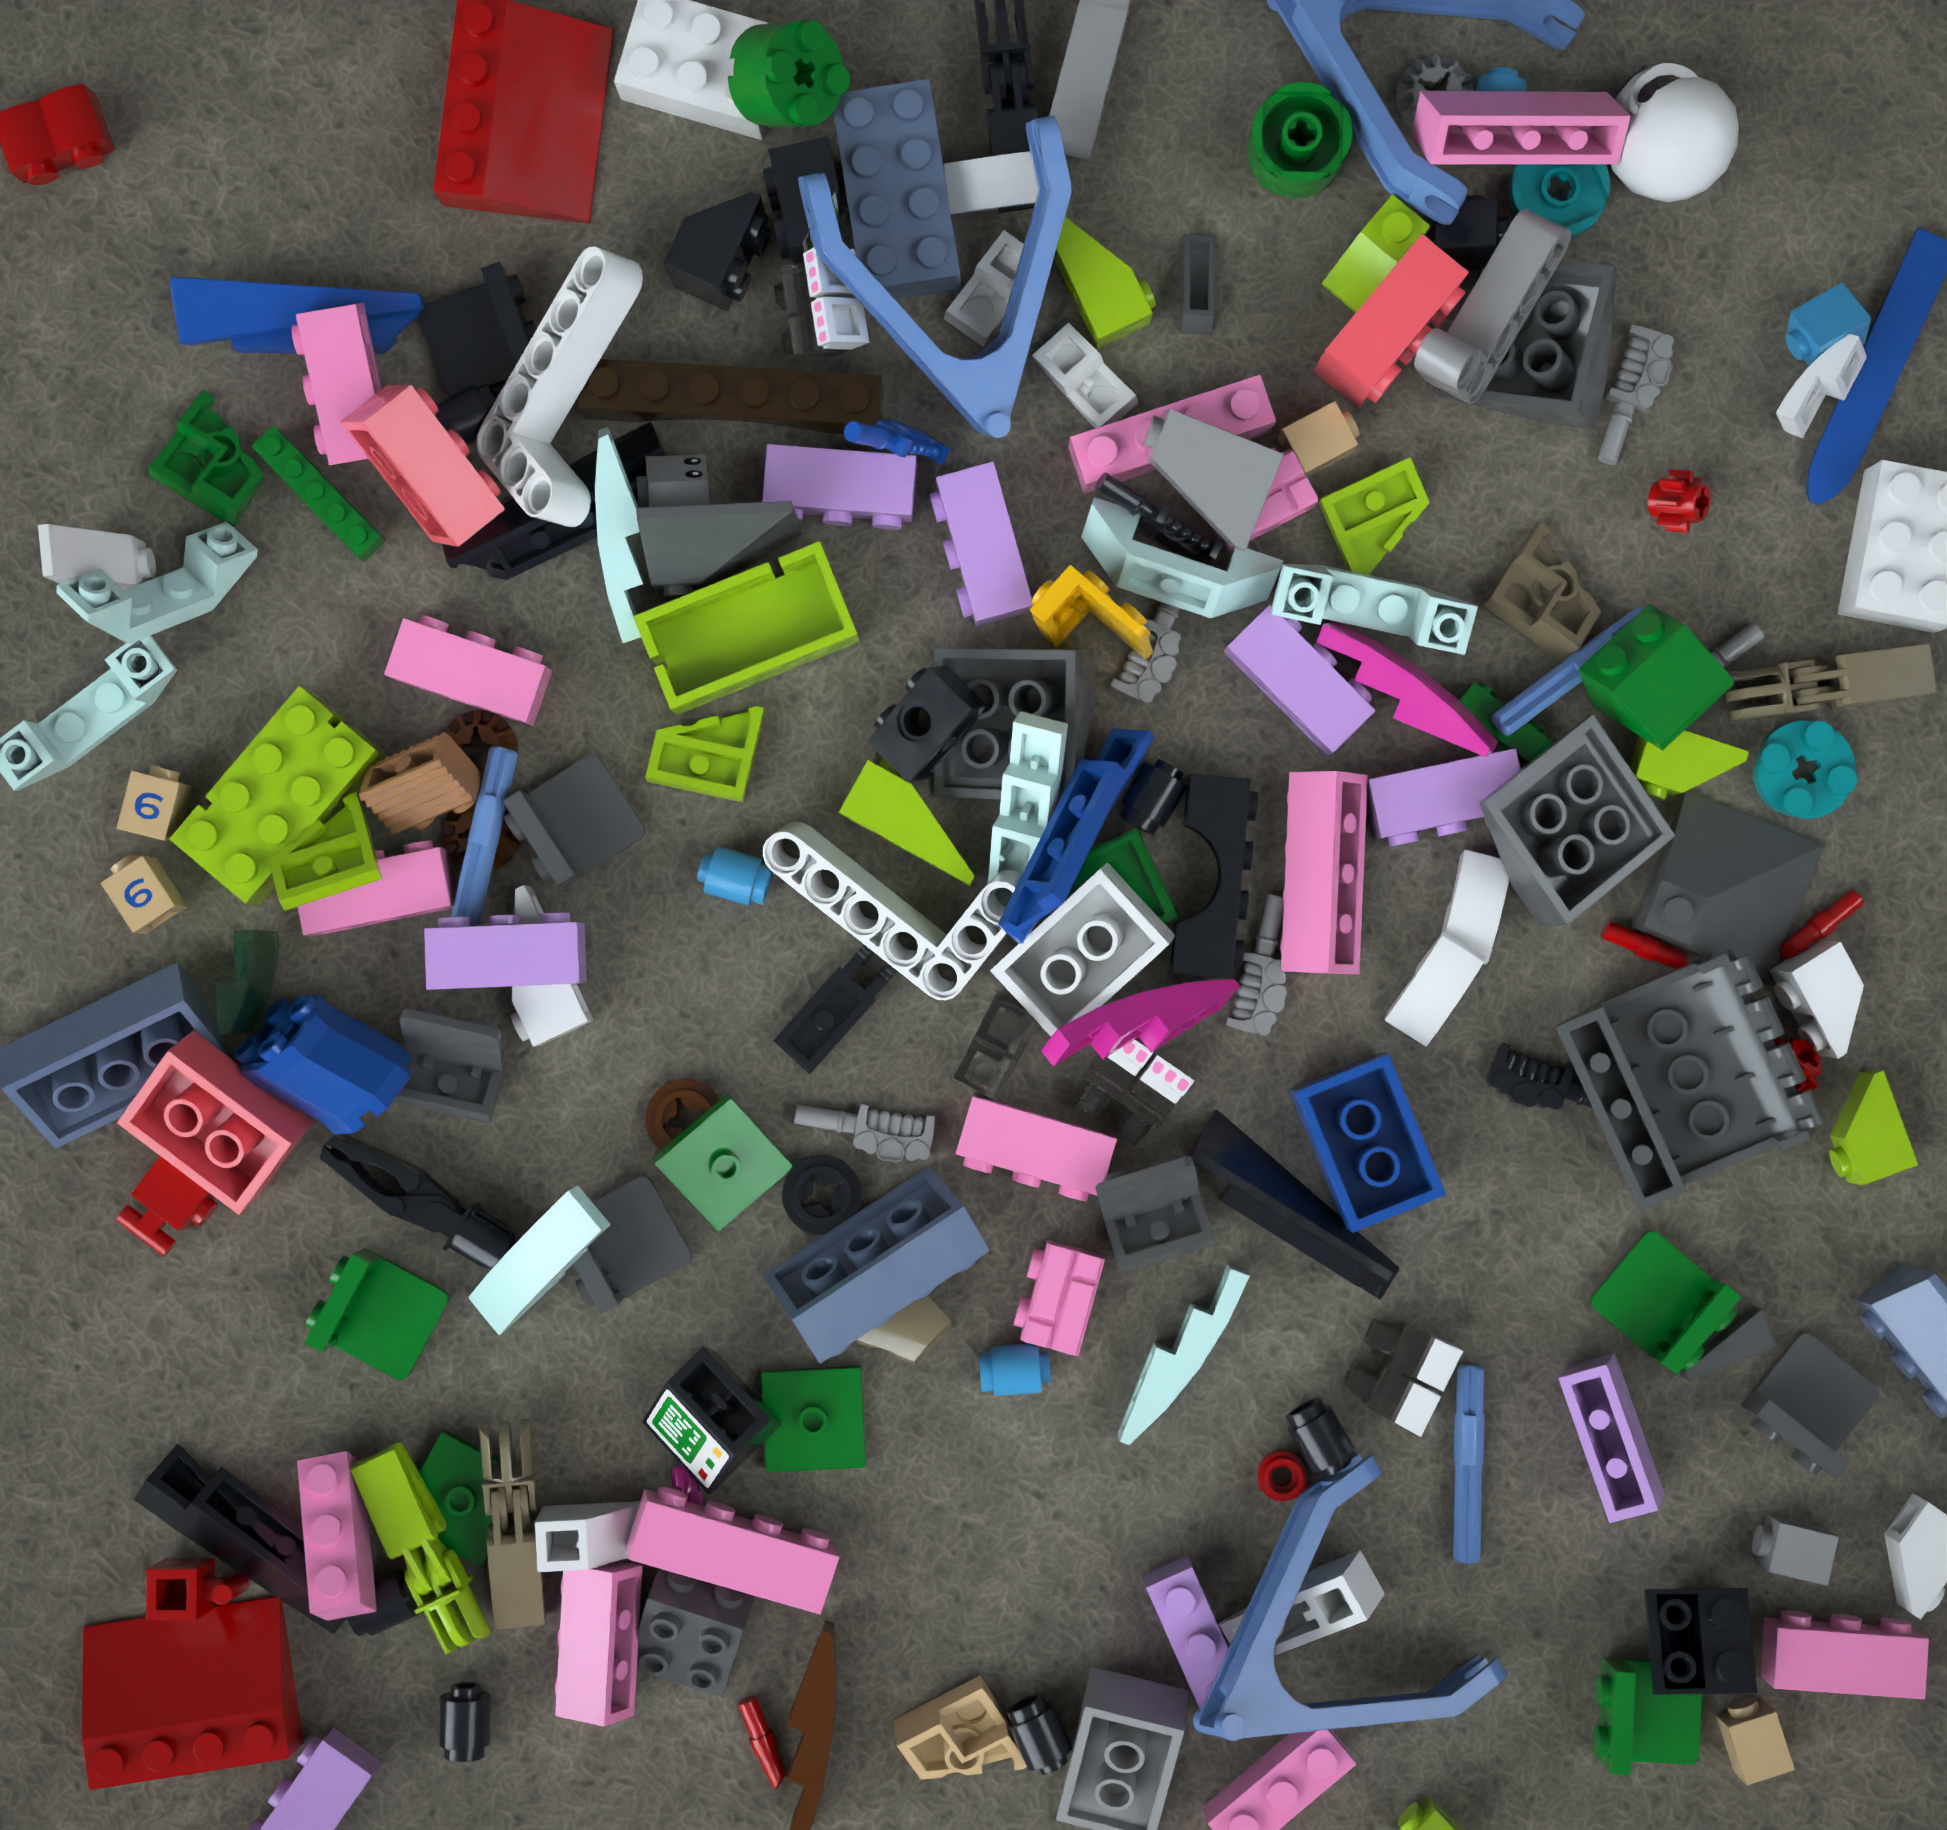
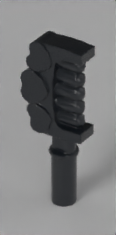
M1106 472L1100 476L1095 485V490L1128 510L1132 516L1136 514L1142 516L1138 523L1139 527L1146 530L1150 535L1155 536V540L1169 550L1179 552L1181 555L1200 563L1215 560L1224 544L1219 539L1209 540L1202 537L1199 533L1193 532L1190 527L1184 525L1179 520H1175L1168 514L1171 508L1165 504H1149L1145 501V495H1140Z
M1500 1043L1486 1078V1083L1489 1087L1496 1088L1500 1094H1507L1508 1099L1512 1103H1519L1523 1107H1533L1536 1105L1538 1108L1548 1107L1552 1110H1557L1563 1106L1564 1100L1568 1099L1576 1102L1577 1105L1582 1104L1592 1108L1582 1084L1572 1080L1574 1068L1569 1066H1563V1068L1553 1066L1551 1068V1064L1548 1062L1540 1064L1537 1058L1529 1060L1526 1054L1518 1055L1515 1050H1509L1511 1045Z

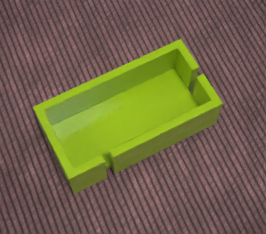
M820 541L779 557L778 560L785 573L781 577L776 578L769 562H766L633 616L649 658L656 665L666 662L668 669L661 664L654 667V670L672 712L676 715L682 714L860 642Z
M298 686L205 797L212 803L210 807L197 805L169 840L245 904L261 905L275 888L269 859L286 845L299 840L303 831L318 819L325 824L345 806L342 799L348 794L356 792L362 786L367 767L371 763L376 764L379 760L383 761L388 754L356 727L345 723L346 719L313 691Z

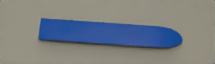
M1917 228L1869 331L1866 343L1863 345L1867 358L1845 400L1838 399L1814 451L1808 468L1806 482L1808 500L1813 504L1819 505L1835 497L1848 484L1858 468L1947 274V240L1924 229Z

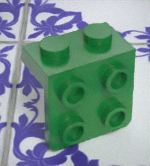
M1649 1230L1642 1234L1591 1295L1590 1305L1660 1366L1677 1375L1682 1369L1685 1371L1689 1370L1699 1361L1705 1350L1702 1344L1714 1330L1720 1332L1729 1325L1737 1313V1309L1734 1306L1742 1297L1727 1284L1712 1279L1659 1233Z
M367 1248L352 1253L350 1258L344 1255L330 1276L329 1282L335 1286L326 1302L319 1300L306 1321L305 1326L311 1329L304 1344L321 1353L334 1346L396 1380H403L411 1374L449 1302V1294L444 1289Z
M1602 1657L1601 1675H1597L1595 1683V1697L1599 1706V1724L1595 1725L1593 1729L1594 1755L1610 1774L1631 1775L1632 1762L1695 1764L1699 1759L1703 1695H1653L1649 1659Z

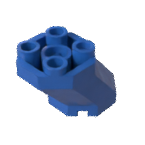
M318 993L298 996L291 1002L284 997L277 1000L265 1012L263 1019L266 1022L257 1034L244 1040L234 1054V1058L241 1063L240 1072L252 1084L319 1120L333 1134L356 1133L365 1126L359 1118L369 1110L376 1117L385 1111L411 1076V1070L405 1064L411 1063L412 1056L399 1043L333 1008Z

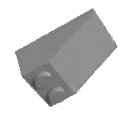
M1091 1667L1056 1820L1093 1830H1157L1185 1732L1189 1690Z

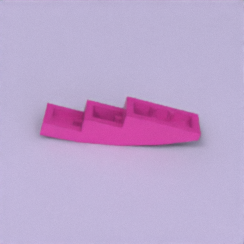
M1331 621L1323 624L1316 643L1361 661L1355 681L1400 699L1393 716L1394 719L1484 757L1495 751L1498 741L1464 704L1422 669L1382 643L1339 622Z
M1235 979L1186 982L1143 991L1098 1007L1059 1027L1041 1051L1053 1067L1089 1044L1092 1045L1103 1060L1138 1037L1152 1053L1223 1008L1239 989L1240 985Z

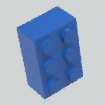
M1379 1052L1288 1089L1344 1228L1354 1233L1446 1195L1389 1054Z

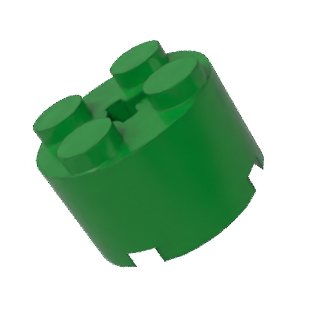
M796 20L751 26L737 38L731 50L729 59H734L733 76H728L729 91L739 112L754 124H761L771 128L817 125L833 113L841 95L845 94L849 89L850 74L843 65L839 49L824 26L816 20Z
M1311 82L1286 84L1269 96L1257 110L1247 140V159L1258 184L1264 189H1268L1282 197L1305 198L1328 188L1340 172L1352 142V121L1344 104L1342 106L1331 95L1332 92L1324 86ZM1292 136H1301V142L1306 146H1297L1295 140L1291 139Z

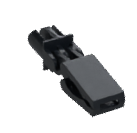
M974 0L984 94H991L993 108L987 109L991 156L1030 151L1026 134V123L1038 119L1037 103L1029 104L1028 89H1034L1024 0H1013L1017 42H1010L1005 0H994L998 44L990 45L985 1ZM1006 92H1012L1014 106H1008ZM1035 204L998 208V213L1034 209Z
M347 1134L335 1135L323 1145L320 1159L389 1215L398 1217L433 1233L440 1232L447 1236L449 1239L442 1248L445 1251L451 1248L478 1266L492 1268L516 1244L514 1232L504 1222L481 1209L478 1202L468 1206L467 1210L464 1209L455 1196L418 1166ZM361 1162L370 1163L388 1171L398 1179L400 1186L408 1194L395 1193L382 1186L370 1176Z

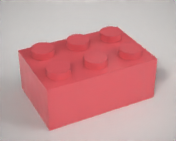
M1421 234L1325 349L1313 372L1356 408L1359 409L1367 398L1375 404L1402 369L1396 363L1400 360L1407 366L1416 356L1426 335L1432 330L1428 325L1432 323L1439 328L1466 294L1459 286L1469 272L1425 235Z
M386 385L341 420L340 423L432 542L459 547L505 510L497 499L501 491L485 471L480 470L477 472L466 458L470 450L463 439L453 429L448 431L444 429L435 417L439 409L425 390L421 387L415 390L412 385Z
M193 1030L167 1051L117 1124L240 1215L263 1192L314 1121L297 1108L252 1084L240 1072L241 1066Z

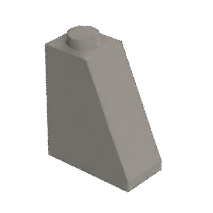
M1172 409L1165 410L1162 419L1154 416L1143 441V445L1150 447L1146 459L1229 546L1246 550L1284 454Z

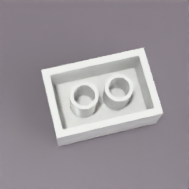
M638 0L614 79L621 100L762 140L766 126L748 121L739 112L729 91L728 76H733L734 59L729 58L737 38L751 26L766 24L767 22L691 0Z
M1881 460L1864 470L1838 615L1931 633L1947 629V472L1887 460Z
M1107 862L1034 929L1023 944H1018L990 971L1052 1037L1059 1027L1101 1007L1171 943L1175 935Z

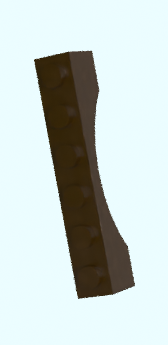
M600 359L579 394L578 408L586 419L625 422L727 420L789 426L830 434H844L845 426L851 421L876 426L878 419L881 420L883 382L881 375Z

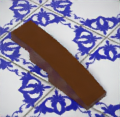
M827 1620L823 1624L787 1721V1726L803 1732L787 1778L788 1781L804 1787L792 1816L789 1830H811L823 1791L834 1733L838 1670L835 1623Z

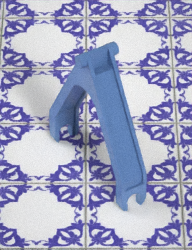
M1267 0L1268 6L1272 10L1277 11L1322 86L1331 91V95L1342 106L1344 104L1349 112L1353 127V137L1384 188L1399 200L1444 225H1450L1459 213V208L1468 193L1467 188L1453 176L1413 153L1343 37L1340 23L1348 15L1364 9L1505 20L1548 46L1558 50H1565L1576 35V32L1558 23L1552 16L1573 29H1578L1585 16L1583 10L1571 0Z
M1053 115L1034 119L1026 123V134L1039 191L999 335L986 349L970 357L955 358L943 353L842 242L825 173H815L798 178L800 194L816 254L965 418L970 427L975 432L996 438L1006 436L1011 428L1010 417L1072 193L1061 134L1057 120Z
M1360 1454L1350 1458L1351 1463L1344 1469L1330 1476L1324 1475L1297 1497L1202 1708L1194 1713L1193 1725L1198 1732L1218 1736L1230 1741H1237L1242 1738L1455 1717L1496 1687L1507 1676L1506 1670L1497 1657L1488 1662L1486 1658H1482L1479 1654L1455 1669L1427 1692L1299 1703L1282 1687L1274 1667V1645L1334 1510L1382 1473L1372 1454H1369L1364 1459H1362Z

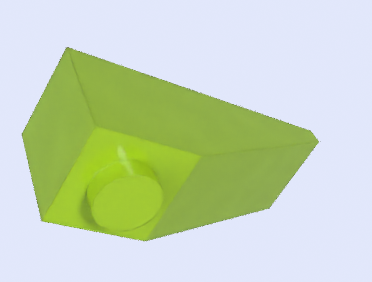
M1065 217L1054 260L1096 349L1149 325L1153 315L1151 309L1156 307V302L1146 280L1137 281L1131 267Z
M884 758L881 759L879 765L867 760L839 813L966 885L971 886L975 879L974 874L913 785L904 780L905 778Z

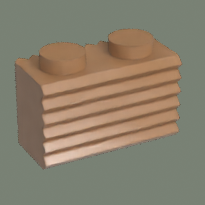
M443 732L440 736L435 735L431 740L427 739L424 743L419 742L415 747L411 746L408 750L403 749L399 754L395 753L392 757L387 756L383 761L379 760L376 764L371 763L366 769L359 796L361 801L366 802L367 808H372L373 814L378 815L379 821H384L385 827L390 828L392 834H398L412 827L415 830H421L429 826L436 817L452 810L454 813H462L469 809L477 799L483 773L446 732Z

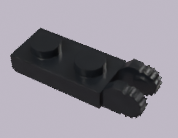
M866 945L862 946L843 969L839 967L773 1040L809 1074L815 1070L876 1002L877 999L874 997L898 972L890 964H885L876 974V979L867 989H864L851 976L861 966L866 965L874 956V952Z

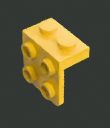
M1069 565L1055 582L1052 579L1046 581L1033 596L1032 603L1034 605L1029 610L1041 635L1056 648L1090 612L1144 659L1147 660L1153 653L1149 640L1151 633L1144 626L1147 623L1144 616L1126 601L1121 606H1118L1107 594L1110 590L1108 586L1090 570H1087L1082 575L1073 566Z

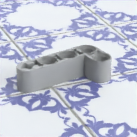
M1131 0L1079 1L1049 116H1055L1066 156L1090 161L1105 106L1106 93L1109 91L1117 61L1118 48L1121 45L1130 12Z
M1526 208L1522 209L1515 216L1448 332L1434 328L1422 341L1415 357L1414 366L1426 382L1469 404H1473L1481 397L1562 260L1570 243L1571 230Z

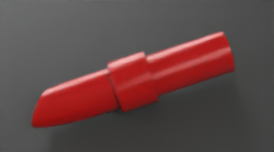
M1851 889L1827 909L1817 912L1806 921V925L1795 932L1780 947L1779 952L1781 956L1792 958L1809 948L1819 939L1823 940L1837 929L1838 924L1864 905L1861 896Z
M1609 920L1601 933L1602 939L1633 951L1634 955L1650 962L1654 960L1675 969L1688 964L1686 953L1662 943L1661 939L1645 932L1641 934Z
M755 1695L749 1696L739 1701L738 1707L750 1734L749 1741L756 1757H759L767 1778L773 1788L777 1790L786 1777V1772L777 1750L778 1743L772 1729L768 1728L757 1697Z

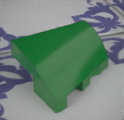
M202 390L178 420L177 432L149 466V476L219 520L227 521L235 528L258 492L263 481V474L253 458L247 456L241 449L240 439L232 426L227 427L224 421L210 408L214 405V399L211 394ZM190 456H193L198 464Z

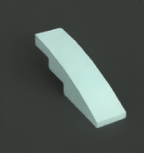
M606 427L598 432L595 476L597 538L607 595L622 643H626L641 637L633 618L637 613L627 590L643 584V574L628 537L640 532L636 508L639 507L609 427Z
M1021 711L1013 722L1010 764L1003 773L1000 815L992 828L988 883L1002 871L1014 870L1023 874L1057 806L1067 738V723ZM996 888L995 895L1000 904L1007 906L1013 893L1006 888Z
M579 1186L570 1189L502 1257L469 1295V1300L497 1334L501 1335L566 1274L565 1271L588 1250L587 1247L611 1224Z
M1227 1264L1209 1310L1190 1303L1173 1348L1171 1349L1153 1342L1118 1431L1120 1442L1130 1445L1171 1405L1200 1369L1232 1316L1250 1277L1246 1271Z

